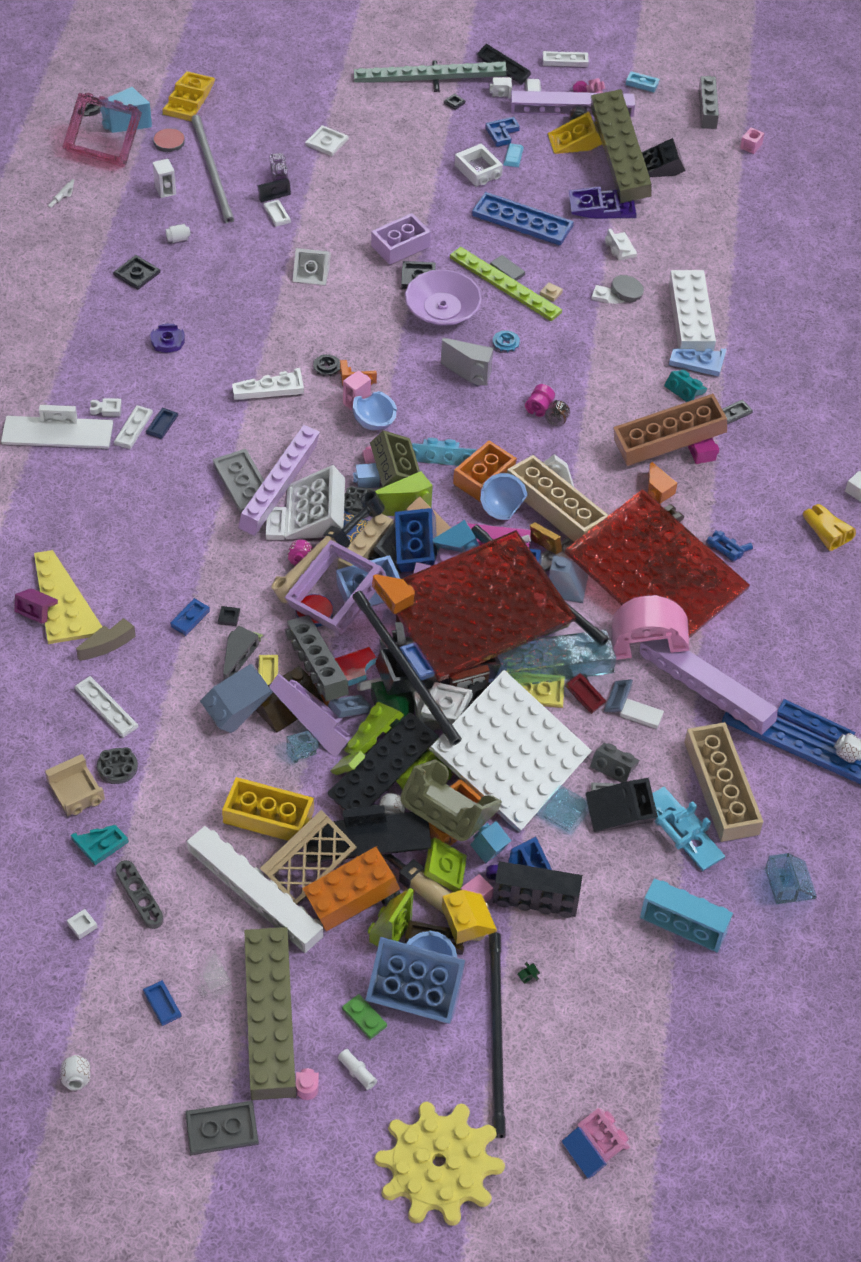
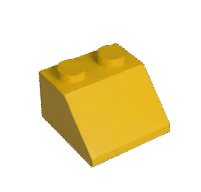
M460 890L442 896V910L456 944L497 932L482 894Z

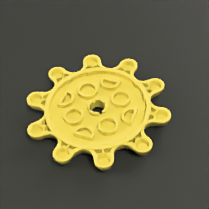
M423 1102L418 1108L419 1120L415 1124L407 1125L398 1119L390 1122L388 1130L395 1137L396 1146L391 1150H382L375 1154V1164L379 1167L389 1168L393 1173L392 1180L382 1188L381 1194L386 1200H394L397 1197L409 1199L411 1207L408 1212V1218L413 1223H421L429 1211L439 1210L443 1214L445 1223L455 1226L461 1220L460 1207L464 1202L472 1201L480 1207H486L491 1203V1194L484 1188L483 1180L488 1175L503 1173L505 1163L501 1158L491 1157L486 1153L487 1144L496 1138V1129L491 1125H485L477 1129L471 1128L467 1123L470 1114L467 1105L458 1104L450 1115L439 1116L432 1103ZM436 1156L446 1159L445 1164L442 1166H435L433 1160Z

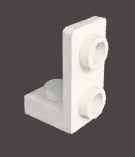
M555 454L543 462L574 487L566 462Z

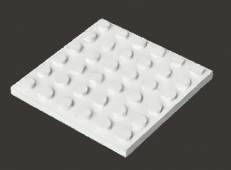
M505 670L452 724L461 736V742L452 746L443 733L429 748L436 757L481 798L485 795H492L501 800L502 804L497 813L518 832L526 826L592 751Z

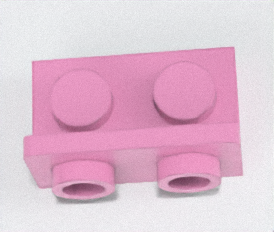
M597 1108L577 1125L584 1131L602 1158L607 1162L623 1148L625 1150L630 1148L626 1142L629 1138L621 1128L619 1130L613 1124L616 1120L608 1110L605 1112Z

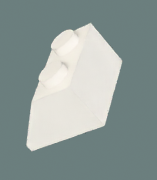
M296 248L293 282L326 285L331 252Z

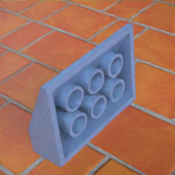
M381 937L366 1001L450 1024L455 1015L466 960Z

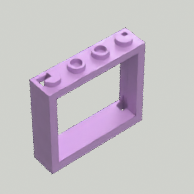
M330 540L316 559L311 562L304 574L299 577L296 584L289 590L285 599L291 608L304 615H309L311 619L342 635L361 611L352 598L353 594L333 619L301 603V601L337 556L369 573L354 591V593L362 591L368 601L376 592L372 587L373 576L376 574L387 575L381 566Z

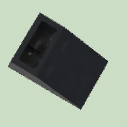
M673 138L642 152L650 178L676 176L686 171L680 151Z
M649 777L626 781L585 793L594 832L652 823L658 817Z

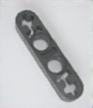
M128 860L119 862L116 866L117 877L145 925L151 929L159 928L163 924V913L135 865ZM122 868L129 869L130 878L127 877L125 872H122ZM133 883L141 885L140 889L136 891L130 890L129 886ZM142 899L150 901V904L145 907L140 906L138 903ZM150 910H152L154 917H157V921L150 920Z

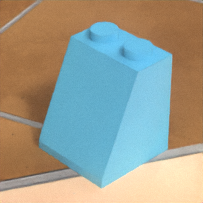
M133 87L101 100L102 125L104 129H108L111 133L152 127L150 102Z

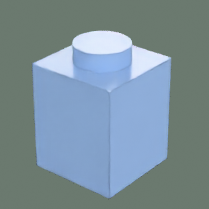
M376 463L356 465V472H353V482L357 483L358 487H380V476Z

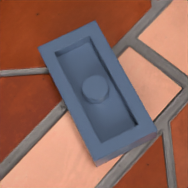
M361 695L333 699L328 704V707L339 718L369 713L372 707Z

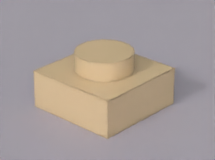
M548 283L540 291V296L554 302L563 293V289Z

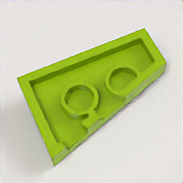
M377 702L364 722L360 724L353 738L349 740L344 751L349 755L359 751L365 754L376 744L377 737L382 732L387 733L391 729L389 725L396 718L400 720L404 715L394 708Z

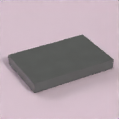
M253 1100L185 1111L191 1156L259 1145Z

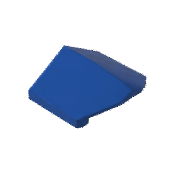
M537 837L517 845L510 851L508 863L552 870Z

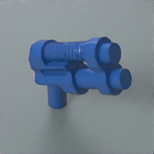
M717 530L714 531L713 537L709 536L706 540L709 547L715 548L732 562L743 557L744 552L753 549L751 542L739 546L736 544L735 539H730L725 536L724 532ZM721 541V542L724 543L726 546L724 547L723 545H721V544L718 543V542Z

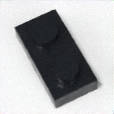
M288 178L257 186L261 203L291 195Z

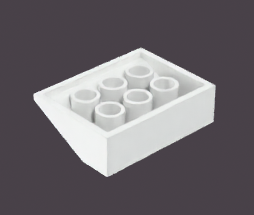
M334 465L295 481L288 487L285 538L287 540L324 537L323 534L331 526L343 528L345 478Z

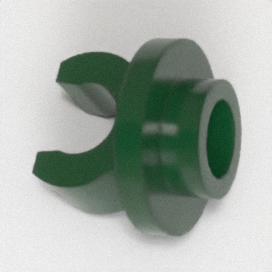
M525 962L524 964L527 968L517 974L524 984L532 980L533 977L538 981L537 975L540 974L534 963L529 965L528 962Z

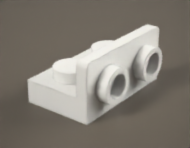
M612 229L607 230V236H605L606 245H610L612 255L616 256L618 261L637 257V252L625 232L614 234Z

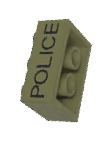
M383 430L370 442L383 487L420 472L410 438Z

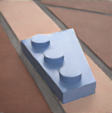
M673 349L669 365L719 377L727 349H720V351H712V349H705V351Z

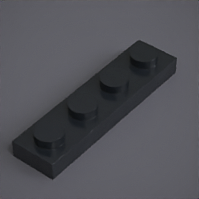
M487 43L477 53V57L486 63L505 62L506 76L520 85L531 75L530 70Z

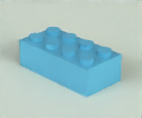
M654 878L644 898L640 918L718 953L728 932L733 913L725 907L716 906L704 898H698L689 894L686 890L678 889L665 881Z

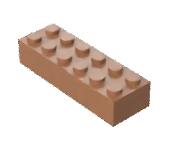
M710 394L613 427L614 441L626 465L629 466L727 433V417L714 394Z

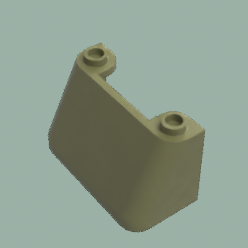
M436 759L414 766L401 793L402 804L458 841H465L471 838L496 814L502 804L501 800L492 795H485L478 803H475L446 785L445 783L449 776L448 769Z

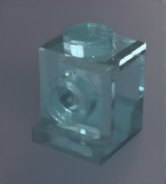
M309 731L286 736V751L294 763H298V759L316 755L319 748L318 741Z

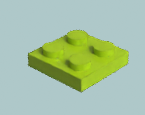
M434 837L431 839V849H428L424 875L453 892L460 891L463 885L467 855Z

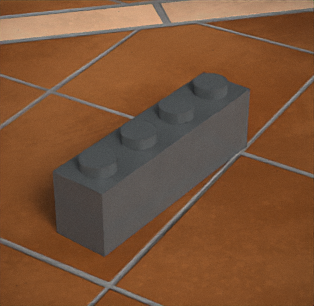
M701 76L698 89L701 128L717 129L719 110L716 77Z

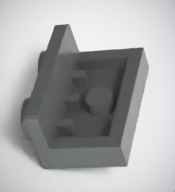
M603 743L595 751L590 767L623 783L628 780L630 773L637 767L640 760L636 759L631 753L618 750L613 744Z

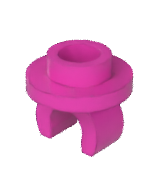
M577 81L573 84V92L587 93L586 82Z

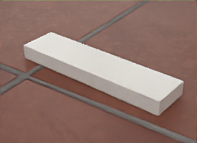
M91 676L74 686L75 690L122 738L138 728V724Z

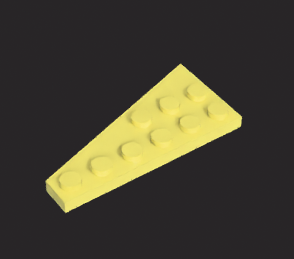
M54 551L34 553L40 592L58 599V604L48 607L47 622H45L48 644L84 639L92 636L102 625Z

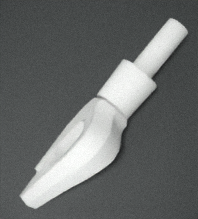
M74 179L68 182L53 197L54 200L48 207H53L63 197L71 196Z

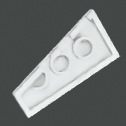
M300 368L294 369V372L291 373L286 371L279 372V376L275 377L267 375L258 381L250 379L232 384L234 400L304 394Z

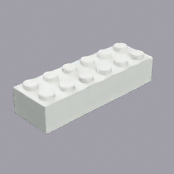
M671 270L669 289L678 349H695L696 351L712 349L714 351L716 339L704 270Z

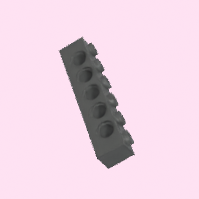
M306 615L288 620V629H285L287 639L291 640L294 651H297L299 660L304 662L306 672H310L312 683H316L319 695L322 694L326 701L349 695L347 678L310 616Z

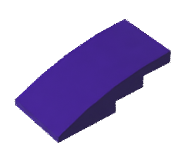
M601 186L569 190L571 212L573 215L595 219L637 218L634 200L620 203L617 189L601 191Z

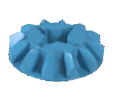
M500 331L493 336L495 349L499 348L500 351L506 350L508 353L509 350L515 351V348L519 347L520 338L512 331Z

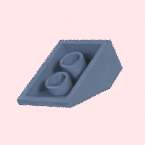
M249 664L214 686L200 702L219 729L232 733L245 722L273 691L256 668Z

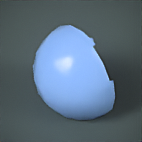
M377 391L365 399H362V396L355 397L352 411L355 419L362 427L376 431L383 430L392 424L396 418L397 408L394 401L388 395Z
M499 473L485 481L481 489L480 500L483 508L490 516L496 519L508 520L527 497L525 485L518 477L507 473Z
M427 931L418 933L406 943L457 958L456 949L450 939L439 932Z

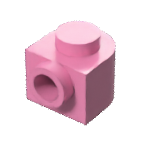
M305 1068L301 1072H296V1093L301 1099H313L318 1093L319 1073H314L313 1069Z

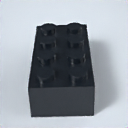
M499 861L493 903L503 908L513 906L518 907L522 911L531 909L545 915L555 913L563 918L576 917L583 875Z

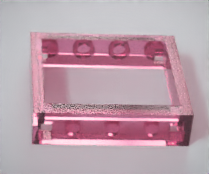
M78 93L62 148L71 153L125 167L142 112L137 109V106L132 104L127 106L118 100L108 101L109 99L103 96L97 98L91 93ZM87 103L131 115L119 157L75 145Z

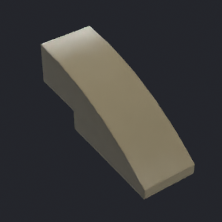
M123 618L111 629H108L106 626L101 627L76 648L77 658L80 661L92 659L118 649L136 637L135 626Z

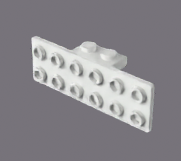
M40 405V417L6 416L1 439L4 445L109 449L113 420L78 419L76 406Z

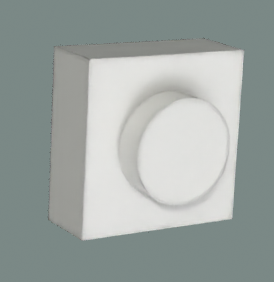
M85 909L67 920L68 926L79 939L97 929V923Z

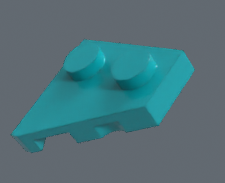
M117 825L107 826L103 829H92L87 834L77 835V833H73L71 835V840L94 865H97L129 843L128 837Z

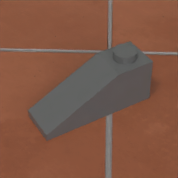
M239 625L234 631L230 632L227 638L223 671L224 680L237 673L258 647V634Z

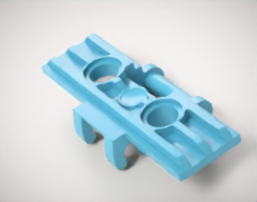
M665 786L652 793L658 815L655 820L656 825L661 826L676 843L675 847L677 849L683 848L702 871L726 857L705 833L709 829L711 821L707 817L703 820V823L694 814L697 805L693 801L685 809ZM669 823H671L674 826L678 833L673 829V827ZM699 840L702 845L695 847L691 841Z

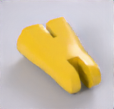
M816 504L812 506V509L808 508L802 513L806 522L813 528L829 551H833L846 544L856 535L854 527L837 518L821 504Z

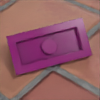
M30 588L15 594L14 612L42 624L47 622L48 607L58 604V599Z

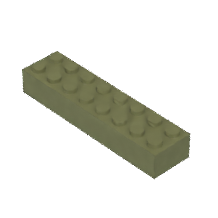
M622 89L591 95L592 113L620 203L652 197V183Z
M288 927L244 930L251 1100L295 1098L296 1084Z

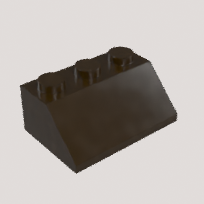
M300 666L282 676L287 681L292 679L298 682L323 702L315 684L312 683L311 677ZM274 692L255 710L276 733L298 720Z

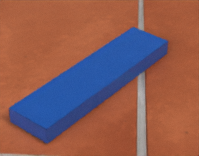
M783 699L777 711L778 717L834 743L837 742L842 734L851 733L855 735L856 733L786 699Z

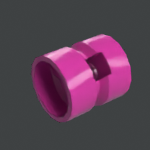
M545 384L536 385L525 403L527 412L530 414L535 412V415L538 417L544 416L555 398L553 389Z

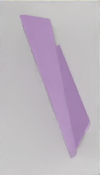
M278 674L270 684V689L331 755L337 757L346 747L349 740L353 738V736L338 726L342 718H339L323 702L292 679L287 681Z

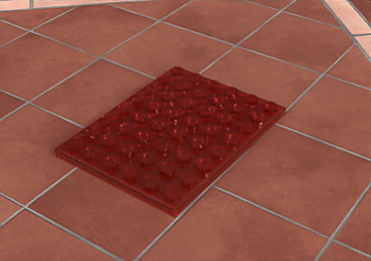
M643 489L565 550V554L620 605L633 598L653 595L664 597L677 603L686 613L689 638L750 587L749 583Z
M517 530L402 578L415 591L414 603L396 613L413 642L418 645L434 670V675L439 682L572 623L576 618Z

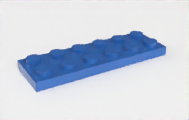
M488 192L483 194L472 210V216L559 246L562 245L574 224V221Z

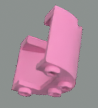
M657 595L633 598L624 603L613 616V660L632 658L630 643L668 639L670 653L690 651L686 613L672 600Z

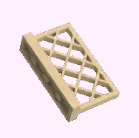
M320 810L260 869L275 882L283 893L289 894L297 905L306 895L302 889V894L295 899L290 894V886L302 885V888H304L305 885L311 884L312 882H305L306 870H317L316 880L332 872L357 847ZM329 823L334 829L333 838H322V829ZM337 833H338L342 838H336ZM310 840H319L318 852H307V843ZM322 840L333 841V853L321 852ZM336 841H346L350 848L344 853H336ZM295 855H303V867H291V859ZM306 855H318V867H306ZM321 855H333V864L330 867H321ZM280 869L288 870V882H279L274 875ZM291 870H303L302 882H291Z

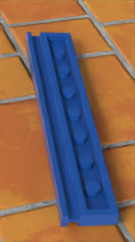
M728 712L722 718V723L725 722L731 727L861 784V760H856L853 763L845 761L836 754V748H834L836 743L778 717L776 722L762 735L750 729L740 720L735 719Z

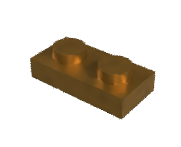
M536 522L530 525V537L534 543L541 545L556 555L562 551L561 537Z

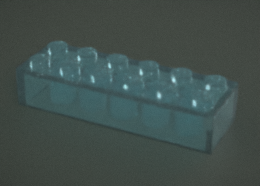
M606 629L601 630L606 636H608ZM587 632L494 644V650L501 663L497 676L505 670L521 686L530 685V683L538 684L544 681H560L563 678L567 680L577 676L579 673L587 677L611 674L615 670L616 655L610 639L604 646H600Z

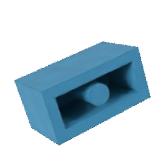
M495 821L491 825L486 823L473 836L475 840L470 846L487 863L501 853L512 840Z

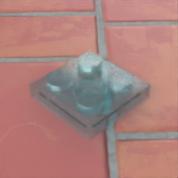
M559 785L540 808L537 815L572 835L589 813L585 798Z

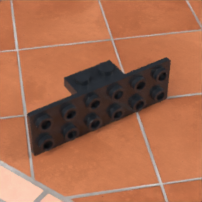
M411 712L408 713L381 741L372 746L365 755V758L354 770L349 771L328 791V796L344 810H348L351 807L365 808L373 805L439 739V735Z
M371 805L365 808L351 807L348 810H343L344 820L333 821L357 847L345 859L356 858L374 847H377L381 855L431 849L429 822L414 812L386 815L384 805ZM329 823L322 829V838H333L334 829ZM337 833L336 838H342V837ZM310 840L307 843V852H318L319 840ZM322 840L321 852L333 853V841ZM336 841V853H344L350 848L346 841ZM306 855L307 863H317L318 855ZM321 855V862L333 861V855Z

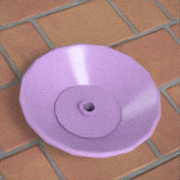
M446 269L431 270L418 275L408 284L405 292L406 305L413 315L427 323L436 325H455L466 321L479 310L482 302L480 288L471 278L460 272Z

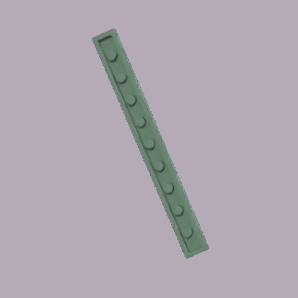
M499 61L492 63L354 69V82L373 83L506 76V64Z

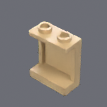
M83 754L45 770L47 782L67 816L72 814L78 815L85 808L98 806L102 800H105L104 790L98 786L87 768L86 759Z

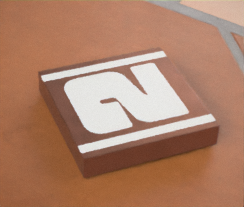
M488 665L451 674L449 685L467 689L469 684L474 685L476 681L483 682V680H487L488 682L490 669Z

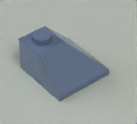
M553 555L548 587L563 600L583 603L589 574L573 559Z

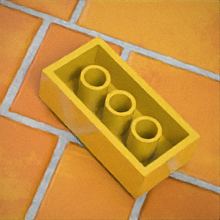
M236 777L222 809L223 823L289 841L312 818L314 798Z

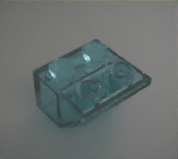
M790 853L768 857L765 871L776 904L817 898L804 860Z

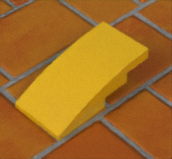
M186 71L175 83V90L170 94L169 102L163 108V115L192 121V116L197 114L209 95L215 78Z

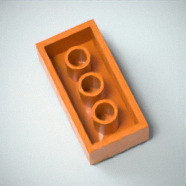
M377 847L370 849L302 888L326 932L400 890L395 876Z

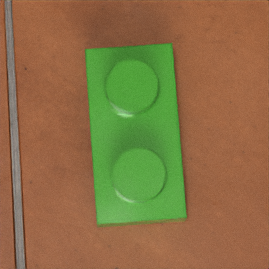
M360 994L342 1006V1010L370 1040L387 1027V1023Z

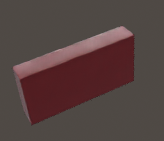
M581 673L565 685L591 714L606 703L604 697Z

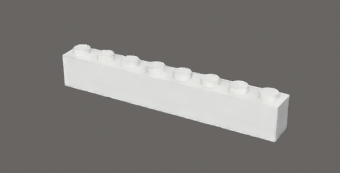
M204 826L187 840L188 851L274 927H288V939L304 953L323 938V925L321 922L311 918L304 907L296 905L289 894L282 893L275 882L267 880L260 869L254 868L249 864L246 857L238 855L231 844L225 843L220 839L217 832Z

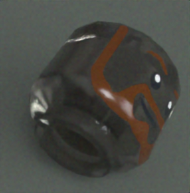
M554 400L549 404L545 412V418L550 425L562 426L569 417L570 408L565 402Z

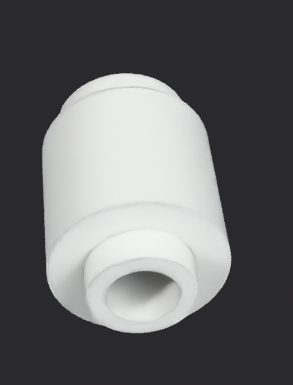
M185 224L170 226L169 229H165L168 242L186 241L191 236L190 229Z

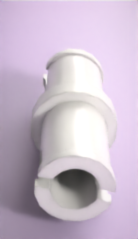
M348 1049L343 1050L339 1054L338 1060L350 1071L349 1074L353 1078L356 1077L367 1090L375 1086L377 1079L365 1068L366 1065L362 1061H358Z

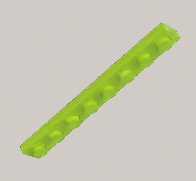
M461 246L450 254V259L549 321H553L562 313V309Z

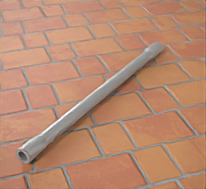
M194 115L191 120L213 181L224 221L228 223L227 219L230 218V221L234 222V217L229 207L199 115Z

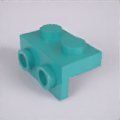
M685 370L671 371L664 384V387L685 402L692 401L696 395H703L707 391V388L703 386L700 380L690 377V373Z

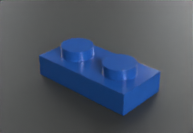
M194 598L170 622L171 628L187 636L210 612L209 606Z

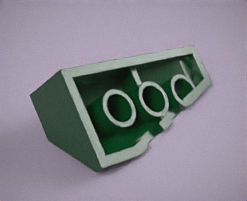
M382 681L371 683V697L374 705L380 702L400 711L404 715L400 720L396 718L389 725L391 729L385 733L387 735L408 713L411 712L414 715V700L411 692L388 695Z

